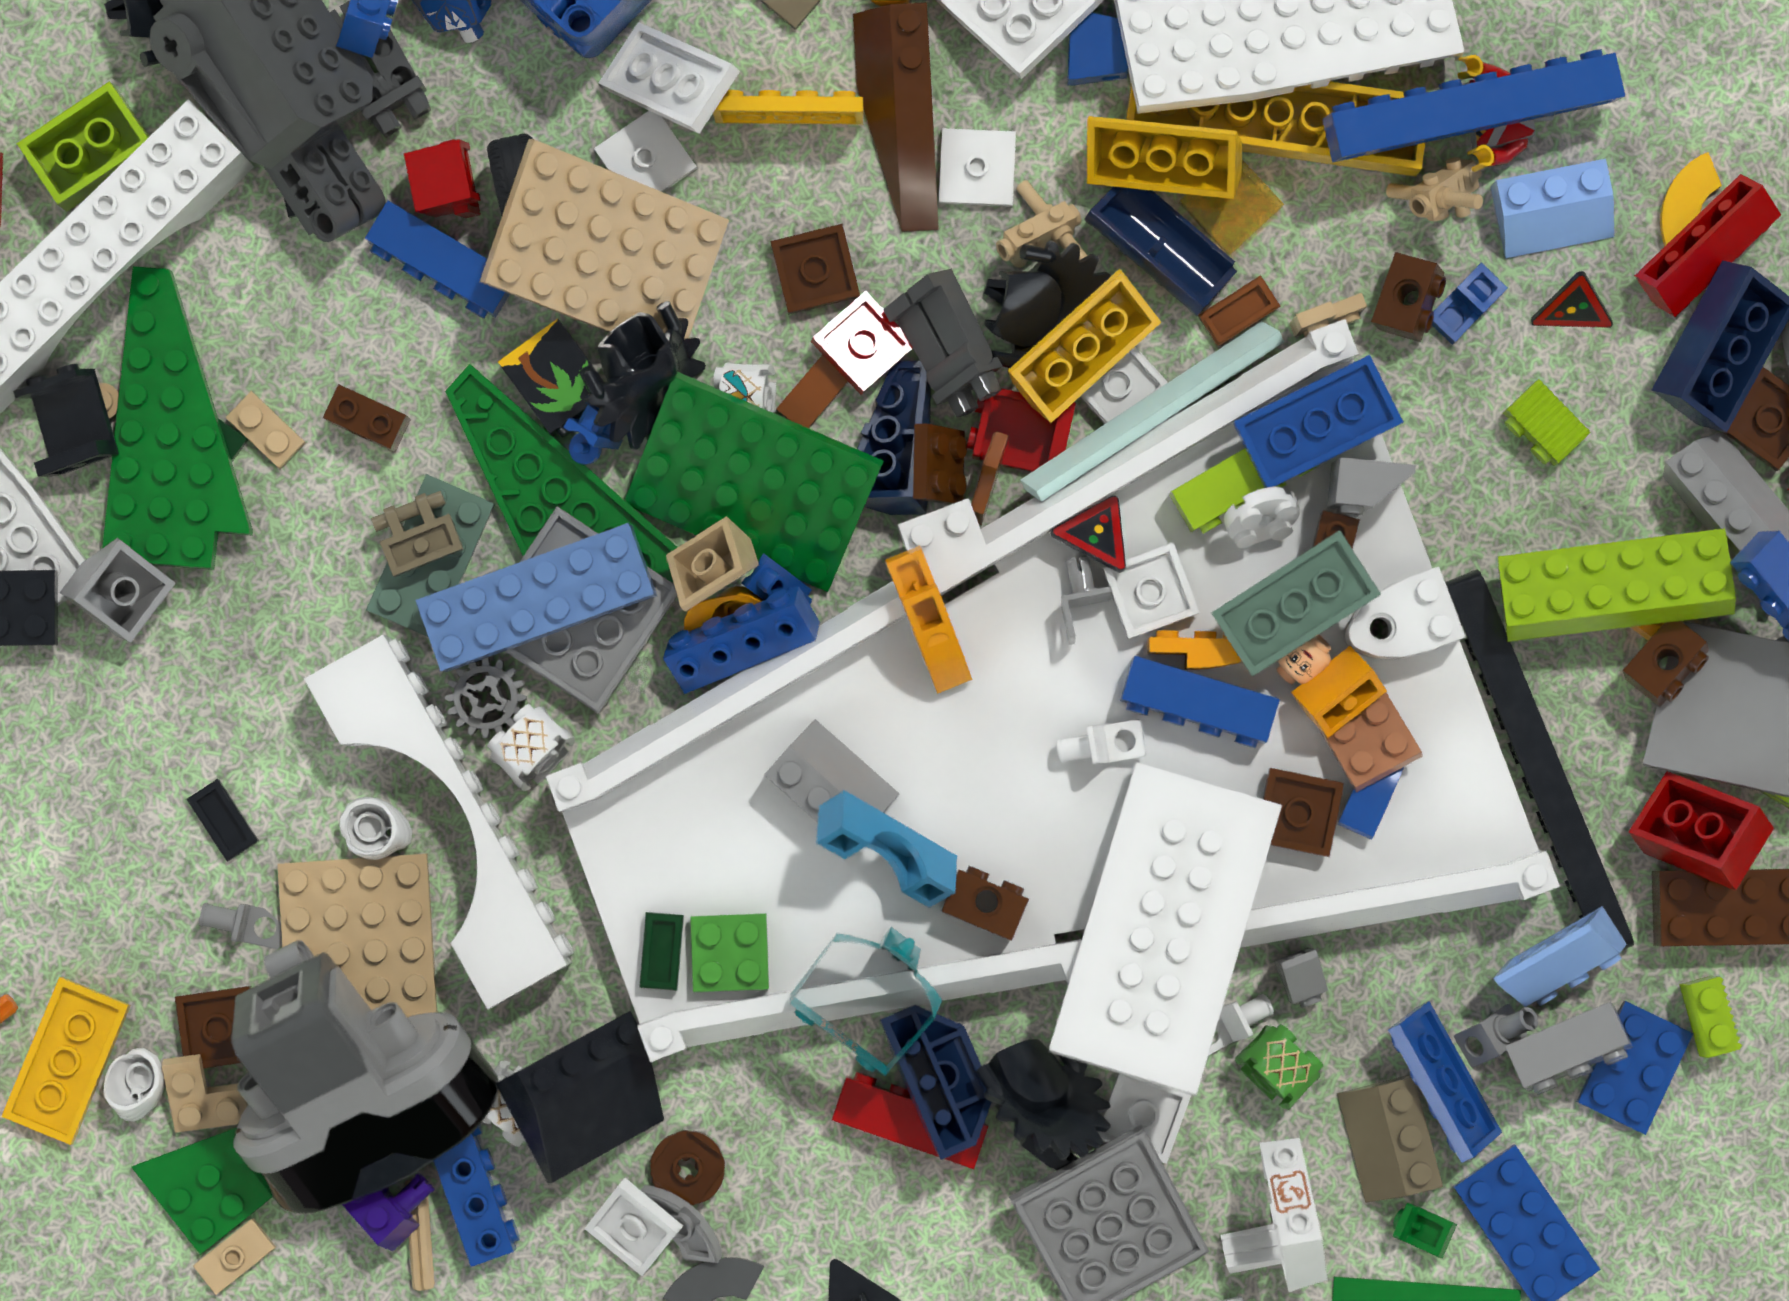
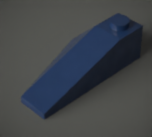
M900 361L888 372L876 398L878 404L869 423L865 422L861 431L863 437L857 447L858 450L884 461L865 508L888 515H925L927 513L928 501L913 499L914 424H930L931 386L927 381V372L921 361Z

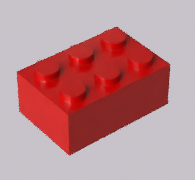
M1666 771L1630 828L1629 834L1644 854L1737 890L1773 832L1774 827L1760 806Z

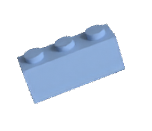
M1606 159L1499 179L1490 186L1505 259L1614 237V198Z
M1603 906L1507 961L1496 974L1494 980L1497 985L1524 1007L1534 1002L1541 1006L1558 995L1556 990L1565 984L1573 988L1590 977L1587 972L1593 968L1600 966L1602 970H1605L1621 960L1619 954L1627 944Z

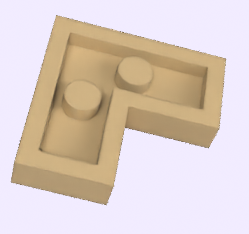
M1362 293L1333 304L1329 301L1296 314L1289 325L1294 337L1302 334L1306 337L1309 332L1330 325V323L1346 319L1347 324L1361 319L1359 312L1364 311L1367 304Z
M201 1054L163 1059L161 1066L175 1133L236 1125L239 1123L244 1110L249 1104L238 1092V1083L207 1088Z

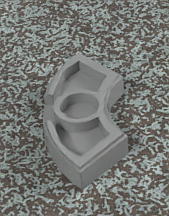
M649 1185L642 1187L641 1191L683 1225L673 1238L679 1246L683 1259L718 1263L723 1255L719 1241L709 1223L693 1206L679 1196L664 1189Z

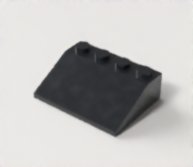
M631 1011L495 1083L548 1185L664 1120L653 1065L649 1060L637 1027L638 1025Z

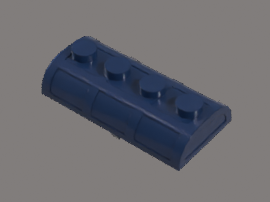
M1112 187L1084 218L1090 226L1092 225L1106 237L1119 251L1128 256L1149 274L1154 281L1185 305L1196 317L1237 272L1233 268L1235 261L1154 191Z

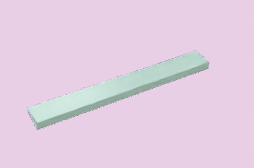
M1262 321L1022 478L1020 481L1025 491L1041 502L1054 495L1280 346L1284 342L1280 331Z

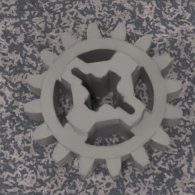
M487 657L482 660V666H478L476 662L469 664L470 670L467 672L457 668L456 672L460 679L458 682L449 680L447 683L455 689L454 694L445 695V700L454 702V707L447 711L448 715L458 714L460 718L455 725L461 728L468 724V734L474 736L477 730L481 729L483 738H489L491 729L499 733L504 731V724L512 727L515 724L512 717L521 709L518 707V702L527 700V696L518 694V689L525 685L524 681H513L512 678L517 671L511 668L504 672V661L498 660L493 667L491 666L490 659ZM488 673L483 682L476 685L467 683L478 674ZM502 679L509 687L511 701L503 698L499 687ZM489 687L492 689L490 695L502 704L487 703L482 708L480 707L481 700L476 695L471 694L470 691L486 692ZM462 695L468 697L472 705L470 717L463 708ZM499 710L505 713L496 721L484 723L487 715Z

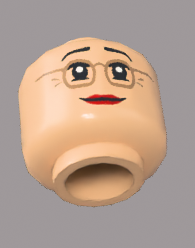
M1319 634L1279 659L1277 662L1280 666L1276 670L1284 680L1292 685L1296 681L1301 684L1307 683L1329 665L1331 661L1329 654L1332 650L1331 646Z

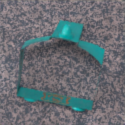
M890 927L880 944L859 937L836 933L791 992L790 1004L796 1008L795 1015L804 1023L810 1026L816 1023L856 1053L855 1059L865 1069L871 1072L877 1069L886 1075L935 1019L942 999L932 985L917 971L921 949L915 945V941L912 938H906ZM832 942L860 943L877 949L888 950L893 954L892 957L898 962L901 960L908 965V969L913 971L914 977L920 982L926 992L933 1013L887 1066L795 997Z

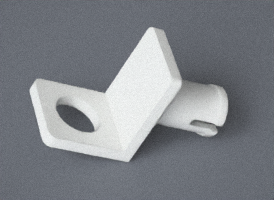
M1141 720L1088 726V735L1057 740V752L1062 763L1092 757L1093 764L1144 757L1147 754ZM1122 730L1131 731L1136 738L1135 746L1127 752L1120 750L1115 743L1117 734Z
M1260 994L1241 1006L1237 1002L1223 1005L1216 1028L1218 1038L1211 1045L1209 1055L1232 1042L1253 1036L1250 1026L1274 1014L1273 1006L1266 995Z

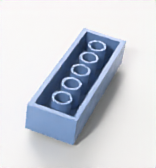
M627 523L415 601L440 671L449 672L656 597L657 593L633 526Z

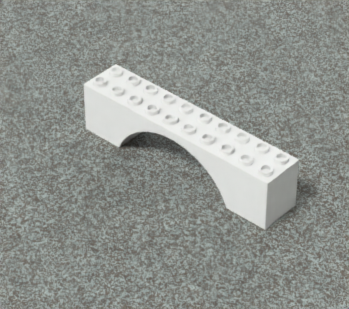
M189 99L0 281V414L16 399L13 391L26 387V380L40 376L43 373L49 357L66 332L88 306L118 276L165 238L186 225L200 220L254 168L247 158Z
M383 634L309 675L304 680L340 745L381 746L401 752L417 760L436 774L452 791L462 806L474 837L477 854V879L470 910L460 931L452 940L451 945L487 1009H490L570 965L572 961L569 956L574 954V950L564 933L557 936L551 923L556 921V918L547 902L541 901L539 903L534 895L533 890L538 888L532 874L528 868H519L514 859L520 855L517 847L510 836L505 835L502 837L496 825L502 821L491 803L484 804L478 793L484 789L474 771H466L460 760L465 758V754L455 738H447L442 727L446 726L447 722L437 705H429L424 697L425 694L429 693L424 680L419 673L416 674L415 671L410 672L406 662L410 661L411 657L401 640L398 641L396 638L392 639Z

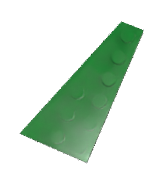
M362 1112L329 1128L322 1151L285 1169L272 1173L252 1171L234 1148V1135L237 1127L131 1166V1168L201 1255L373 1118L375 1114Z

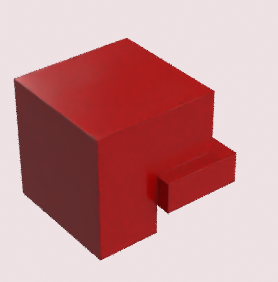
M452 139L440 142L438 145L403 153L415 212L432 217L453 213L463 218L481 215L478 201H481L480 194L476 193L468 155L470 150L468 142Z

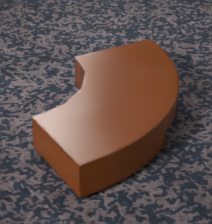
M997 431L992 436L971 503L978 524L981 526L998 478L1009 436Z

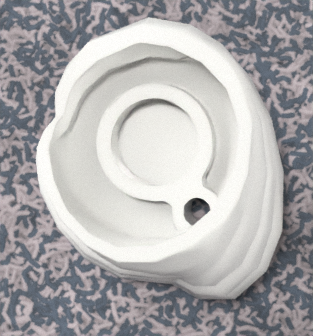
M372 797L357 798L347 804L340 817L339 827L342 836L346 839L348 849L362 858L371 860L386 858L396 850L404 849L411 843L412 829L409 821L397 808L381 799ZM388 829L392 830L391 836L387 835Z
M135 1048L128 1054L117 1057L109 1066L105 1076L104 1097L110 1107L125 1121L134 1122L149 1114L160 1100L165 1087L161 1062L156 1055L145 1048Z

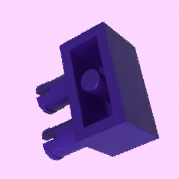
M357 1166L331 1193L378 1246L393 1252L420 1226L412 1217L411 1212L430 1193H433L435 1188L431 1184H427L429 1181L423 1175L417 1173L396 1196L389 1191V1187H386L373 1194L353 1200V1192L361 1169L360 1166Z

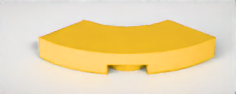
M1709 152L1698 156L1688 163L1675 176L1666 192L1660 213V230L1664 246L1701 212L1702 205L1707 197L1722 186Z

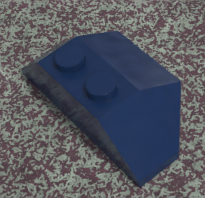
M913 1005L880 1019L893 1058L914 1037L933 1012ZM936 1014L935 1019L896 1062V1065L922 1125L940 1160H943L977 1144L992 1101L984 1097L987 1089L976 1073V1070L982 1065L964 1025Z

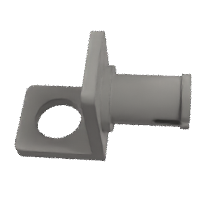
M1079 556L1081 572L1078 571L1076 557L1065 562L1072 593L1061 596V609L1069 645L1075 644L1076 639L1070 608L1112 599L1111 587L1099 589L1094 587L1088 556Z
M204 903L202 906L199 926L231 932V941L246 942L272 949L280 947L282 939L281 922L265 908L248 904H239L237 910L209 905V903ZM261 917L272 918L276 924V931L270 938L262 939L254 931V924Z
M1507 1004L1482 1022L1455 1034L1454 1038L1469 1065L1473 1068L1499 1057L1507 1051L1506 1045L1525 1038L1527 1031L1537 1028L1538 1017L1534 1010L1529 1007H1524L1515 1012L1512 1006ZM1469 1037H1475L1481 1042L1483 1046L1482 1055L1476 1054L1470 1049L1468 1044Z

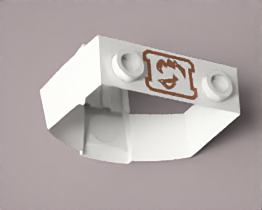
M1300 1138L1260 1143L1264 1179L1267 1178L1272 1198L1270 1209L1273 1224L1220 1235L1227 1269L1231 1274L1282 1264L1288 1292L1326 1281L1328 1278L1323 1240Z

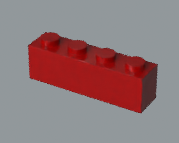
M1740 174L1634 276L1647 296L1658 308L1676 317L1710 284L1722 260L1733 262L1740 257L1762 233L1769 229L1781 216V213L1762 184Z
M856 1072L854 1078L846 1076L832 1121L939 1157L922 1125L907 1088L891 1084L889 1090L875 1085L876 1078L860 1072ZM984 1123L975 1146L945 1158V1160L974 1169L989 1127L988 1124Z

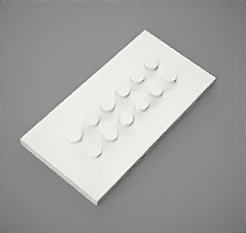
M1136 762L1049 1047L1050 1053L1195 1097L1197 1096L1282 805Z

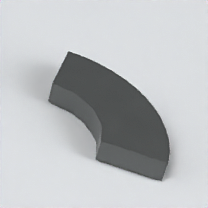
M722 1257L718 1263H700L680 1275L669 1287L663 1299L667 1301H713L718 1297L734 1296L747 1300L764 1265L738 1257Z

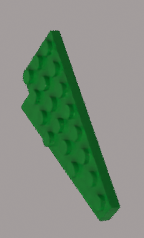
M133 266L114 435L119 454L112 456L102 548L118 538L152 565L214 570L218 533L253 536V528L173 272L170 269Z
M469 364L445 392L522 556L525 555L555 508L559 507L598 534L627 523L631 524L647 567L671 583H674L666 555L678 547L588 467L575 462L571 458L569 451Z

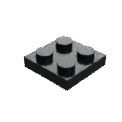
M0 571V646H58V571Z

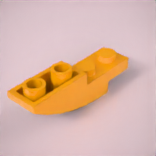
M917 546L885 559L937 694L972 680L953 625L922 548Z
M1157 630L1156 637H1149L1147 639V654L1185 655L1184 670L1212 669L1242 663V660L1224 632L1223 639L1217 638V632L1194 631V638H1179V631Z

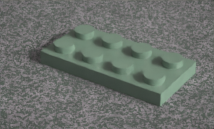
M426 474L417 496L426 493L428 496L441 490L446 504L433 509L436 519L447 514L451 515L464 550L397 577L392 575L387 562L366 608L367 611L427 637L428 635L415 600L461 583L495 506L490 501ZM421 514L406 520L403 525L404 530L407 531L424 524Z
M1339 530L1214 610L1211 614L1253 677L1374 600L1381 593Z

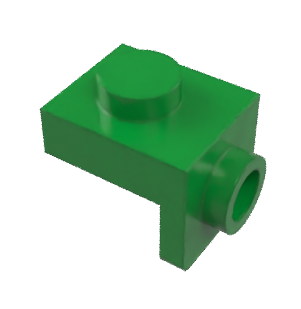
M1407 1203L1405 1208H1401L1395 1216L1393 1237L1443 1259L1457 1224L1417 1205Z

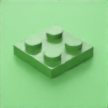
M767 913L691 916L693 992L769 989Z

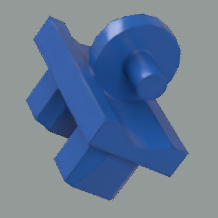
M587 405L580 419L568 418L563 427L568 431L580 432L571 439L569 453L575 462L583 465L596 462L600 457L602 448L618 450L623 440L619 442H612L610 440L611 423L603 427L594 424V419L599 411V408L594 405Z
M765 554L759 559V565L754 569L753 573L747 576L741 583L763 600H766L778 590L785 589L788 591L799 586L809 604L812 603V599L808 596L812 589Z

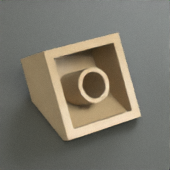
M727 516L666 555L678 600L684 611L694 607L759 565L751 538Z

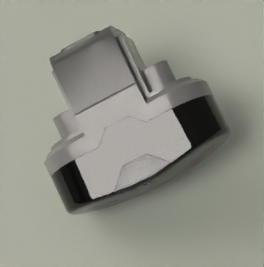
M297 940L265 956L264 964L271 979L236 996L232 1044L236 1056L248 1070V1073L239 1081L237 1089L249 1105L244 1110L234 1135V1148L277 1204L289 1212L309 1214L327 1210L378 1192L413 1175L471 1135L483 1122L495 1103L499 1091L495 1084L499 1081L497 1073L453 1015L435 1012L418 1014L407 1018L395 1002H389L371 1010L331 957L325 952L314 956L307 945L301 940Z

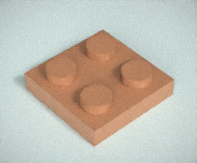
M1384 693L1329 738L1320 730L1356 792L1423 757L1421 749L1387 693Z

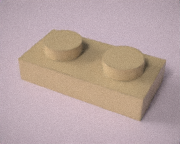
M252 391L225 417L279 469L306 443Z

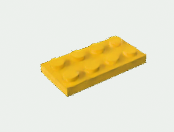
M728 90L713 114L715 123L863 124V97H856V93L853 91L833 92V97L818 96L817 91L811 90L797 91L796 96H781V92L776 90H762L758 92V96H743V91Z
M59 977L1 1117L66 1144H74L131 1005L67 978Z

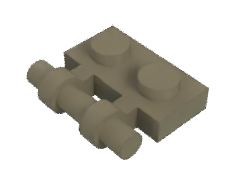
M441 490L428 496L426 493L415 496V501L398 508L394 505L383 509V514L371 518L376 532L390 527L393 534L392 537L379 542L394 577L464 550L451 515L447 514L437 519L434 515L433 509L446 504ZM421 514L424 524L405 531L402 522Z

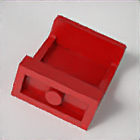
M1002 388L999 393L983 401H980L979 398L977 399L979 408L975 412L982 415L979 428L971 427L967 449L974 450L972 459L984 461L992 436L996 431L1009 435L1001 464L1003 466L1033 472L1066 450L1076 402H1073L1050 423L1031 407L1020 392Z

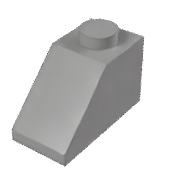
M1306 948L1274 961L1291 1004L1299 1002L1301 1008L1322 1000L1320 994L1328 991L1316 949Z

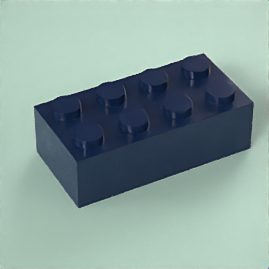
M1722 260L1651 391L1695 424L1727 433L1789 320V296L1753 267Z

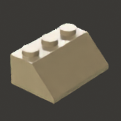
M1410 1075L1337 1093L1365 1203L1406 1197L1443 1187L1417 1085L1413 1082Z

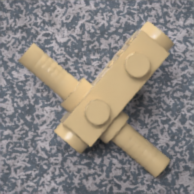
M1453 157L1447 159L1446 166L1436 173L1425 174L1423 182L1416 186L1390 183L1386 188V194L1389 198L1410 200L1409 207L1412 213L1417 217H1425L1429 221H1440L1449 216L1448 209L1452 208V206L1455 208L1456 217L1462 218L1471 214L1470 208L1480 209L1483 204V198L1480 194H1471L1480 188L1478 179H1480L1482 171H1472L1471 167L1478 164L1474 160Z
M1028 180L1022 181L1016 190L1034 211L1035 216L1004 231L1003 239L996 242V248L1000 257L1004 261L1010 260L1015 267H1024L1027 260L1020 258L1022 245L1027 244L1045 248L1046 243L1050 240L1056 242L1058 246H1062L1064 250L1071 243H1076L1080 247L1079 260L1088 256L1073 238L1075 227L1081 224V215L1078 209L1073 204L1068 205L1065 201L1055 206L1046 204Z

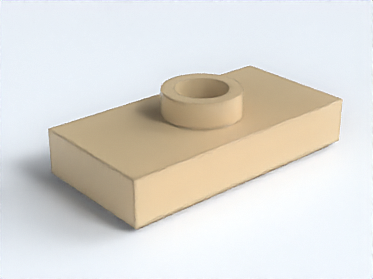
M252 1218L194 1264L193 1267L214 1294L217 1295L274 1250L276 1246L257 1221Z

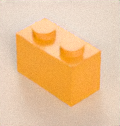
M1348 646L1334 657L1322 672L1309 682L1299 685L1291 693L1305 714L1329 738L1386 693L1387 690L1374 670L1351 646Z

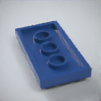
M1368 355L1234 421L1233 425L1264 487L1268 488L1275 487L1404 422L1371 356Z
M1428 1001L1416 1007L1389 1028L1388 1031L1394 1048L1401 1053L1410 1069V1076L1413 1082L1420 1087L1425 1096L1431 1115L1438 1120L1445 1132L1450 1149L1457 1154L1459 1160L1463 1163L1474 1158L1498 1137L1502 1131L1433 1006Z
M1515 1144L1452 1186L1530 1301H1556L1601 1270Z

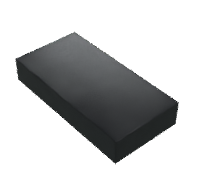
M216 779L187 798L190 806L227 862L259 842V839L220 779Z

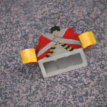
M1477 55L1458 58V61H1463L1467 66V71L1458 73V78L1461 80L1474 79L1475 76L1489 72H1496L1497 78L1510 75V72L1496 65L1482 62ZM1469 80L1467 84L1474 83L1475 80ZM1554 115L1470 133L1472 150L1468 151L1467 155H1475L1479 164L1471 167L1472 171L1477 172L1485 167L1508 164L1527 148L1528 140H1531L1535 135L1534 122L1551 121L1554 119Z

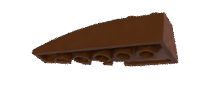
M927 2L889 4L854 13L857 90L859 96L863 97L864 112L901 232L939 230Z

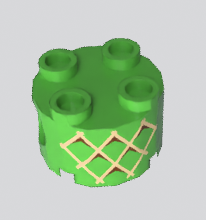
M1280 1024L1277 1028L1265 1025L1257 1037L1235 1057V1062L1240 1065L1242 1063L1245 1064L1241 1071L1268 1098L1273 1100L1278 1095L1283 1099L1279 1106L1290 1110L1305 1091L1320 1078L1319 1071L1324 1065L1310 1051L1307 1050L1303 1053L1294 1044L1297 1040L1295 1035L1284 1025Z

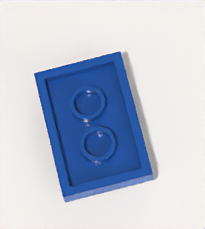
M1623 1001L1618 1015L1633 1048L1627 1050L1628 1057L1619 1062L1607 1065L1603 1060L1594 1064L1592 1067L1593 1072L1589 1074L1576 1102L1646 1135L1693 1033L1638 1006Z

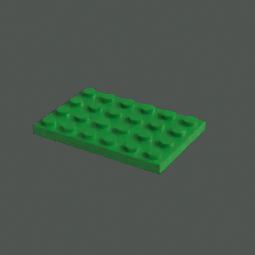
M678 372L674 381L670 382L625 501L636 510L694 535H698L727 516L751 538L758 562L761 556L765 554L797 579L828 592L884 461Z

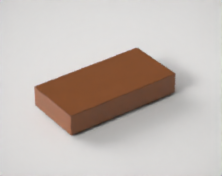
M1260 275L1199 314L1198 317L1217 347H1219L1281 306Z
M822 354L776 410L786 419L810 428L847 385L848 381Z

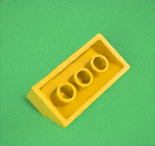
M1088 116L1087 184L1228 199L1235 198L1242 173V141L1238 131Z
M1119 269L1008 370L1014 386L1031 407L1051 423L1152 332L1161 321L1123 271Z

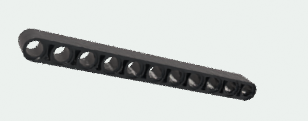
M1476 569L1446 581L1445 584L1459 621L1468 638L1465 640L1472 660H1477L1482 673L1479 674L1487 696L1491 695L1496 706L1493 710L1501 730L1505 729L1510 739V742L1507 743L1515 764H1520L1524 773L1522 780L1530 799L1534 798L1539 809L1536 814L1544 834L1548 833L1553 846L1550 848L1559 868L1563 867L1568 879L1564 881L1573 903L1577 902L1582 913L1579 918L1581 919L1603 906L1627 944L1624 949L1634 946L1628 924L1511 642L1507 641L1506 630L1481 572Z

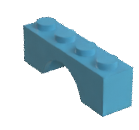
M846 790L819 806L816 843L843 859H847L863 848L876 851L894 870L901 892L929 908L955 893L957 855Z

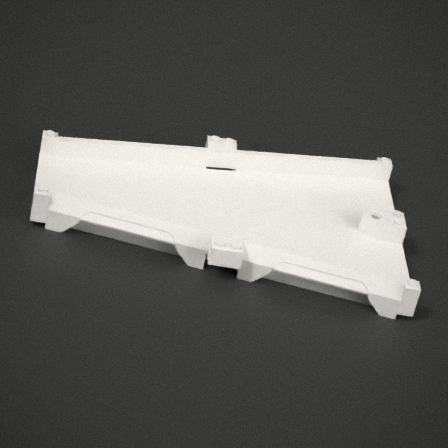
M1346 319L1309 332L1305 338L1161 423L1042 502L1034 497L982 529L979 527L969 498L898 524V530L906 551L917 546L922 548L940 595L947 593L992 565L997 572L994 576L945 604L972 680L937 694L900 597L892 581L821 624L816 641L747 668L588 762L579 763L546 776L558 812H562L635 1009L640 1023L637 1027L650 1062L691 1046L807 1025L795 1015L796 1008L790 1004V995L836 933L851 935L880 944L883 936L892 927L904 937L912 938L915 941V945L921 949L917 971L932 985L942 1001L1066 980L1067 985H1069L1082 939L1056 944L1054 934L1086 929L1136 762L1263 799L1269 768L1344 783L1330 857L1270 845L1240 948L1439 912L1445 913L1518 899L1526 900L1560 887L1547 851H1539L1462 648L1460 639L1466 636L1439 566L1435 568L1431 566L1401 485L1374 507L1357 517L1360 521L1353 551L1381 595L1320 633L1331 646L1332 650L1329 652L1331 660L1348 646H1351L1374 670L1422 751L1423 757L1404 767L1372 840L1337 825L1353 790V786L1319 728L1305 714L1291 692L1301 683L1296 681L1292 685L1284 680L1276 670L1280 666L1277 661L1253 677L1243 662L1212 669L1185 670L1280 699L1268 742L1265 744L1258 742L1256 748L1235 743L1236 735L1221 732L1220 738L1198 731L1200 725L1185 721L1184 727L1162 721L1164 714L1149 710L1148 716L1128 711L1126 710L1128 703L1120 701L1134 656L1181 670L1185 669V655L1147 654V639L1149 637H1156L1157 630L1179 631V638H1194V631L1217 632V638L1223 639V631L1211 612L1312 548L1320 513L1323 510L1336 513V509L1327 508L1331 463L1340 457L1392 463L1383 436L1380 434L1319 464V467L1302 477L1297 475L1285 481L1287 484L1283 487L1285 493L1290 495V491L1293 492L1300 507V515L1296 522L1291 525L1293 528L1292 534L1282 540H1273L1271 538L1243 549L1238 548L1235 541L1229 536L1224 524L1225 513L1219 516L1222 523L1210 531L1202 534L1198 528L1190 532L1169 496L1172 490L1245 448L1233 425L1234 421L1353 363V359L1358 355V351ZM1114 495L1119 499L1125 560L1174 542L1200 613L1128 639L1112 597L1109 601L1070 608L1076 639L1075 644L1069 645L1061 609V596L1072 593L1065 562L1076 557L1078 571L1081 572L1079 556L1086 555L1053 538L1050 532L1053 527ZM1089 557L1094 587L1098 589L1109 587L1102 568L1107 566ZM1374 619H1381L1388 625L1389 631L1386 638L1376 639L1370 633V624ZM816 719L900 793L883 813L957 855L956 874L959 869L966 872L968 866H972L990 874L987 881L1001 887L1003 880L1024 888L1022 896L1029 898V901L1012 941L942 912L941 910L946 899L929 908L902 893L898 878L890 864L872 849L863 848L847 859H843L817 844L818 822L764 774ZM1131 720H1141L1147 751L1144 757L1093 764L1092 757L1064 763L1059 759L1057 752L1058 739L1088 735V726L1107 725ZM1122 730L1117 734L1115 743L1120 750L1127 752L1135 746L1136 738L1131 731ZM981 891L976 897V906L981 912L989 913L996 908L997 897L992 891ZM646 912L684 915L678 991L639 988ZM767 913L769 989L693 992L691 916ZM832 942L795 996L826 1021L930 1003L924 988L914 977L913 971L908 969L907 964L901 960L898 962L892 957L893 954L886 949H877L865 944L852 942Z

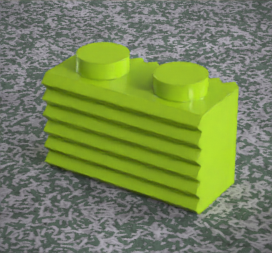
M1540 379L1536 380L1503 412L1508 418L1504 422L1506 427L1518 438L1524 435L1533 444L1530 448L1533 455L1545 465L1548 462L1553 466L1559 464L1591 433Z
M1711 975L1679 984L1698 1054L1703 1058H1711L1737 1051L1742 1047V1044L1738 1043L1740 1037L1736 1035L1738 1030L1734 1028L1736 1023L1732 1021L1734 1015L1730 1014L1732 1010L1728 1006L1730 1001L1726 999L1728 994L1724 992L1726 986L1722 985L1724 979L1719 976Z

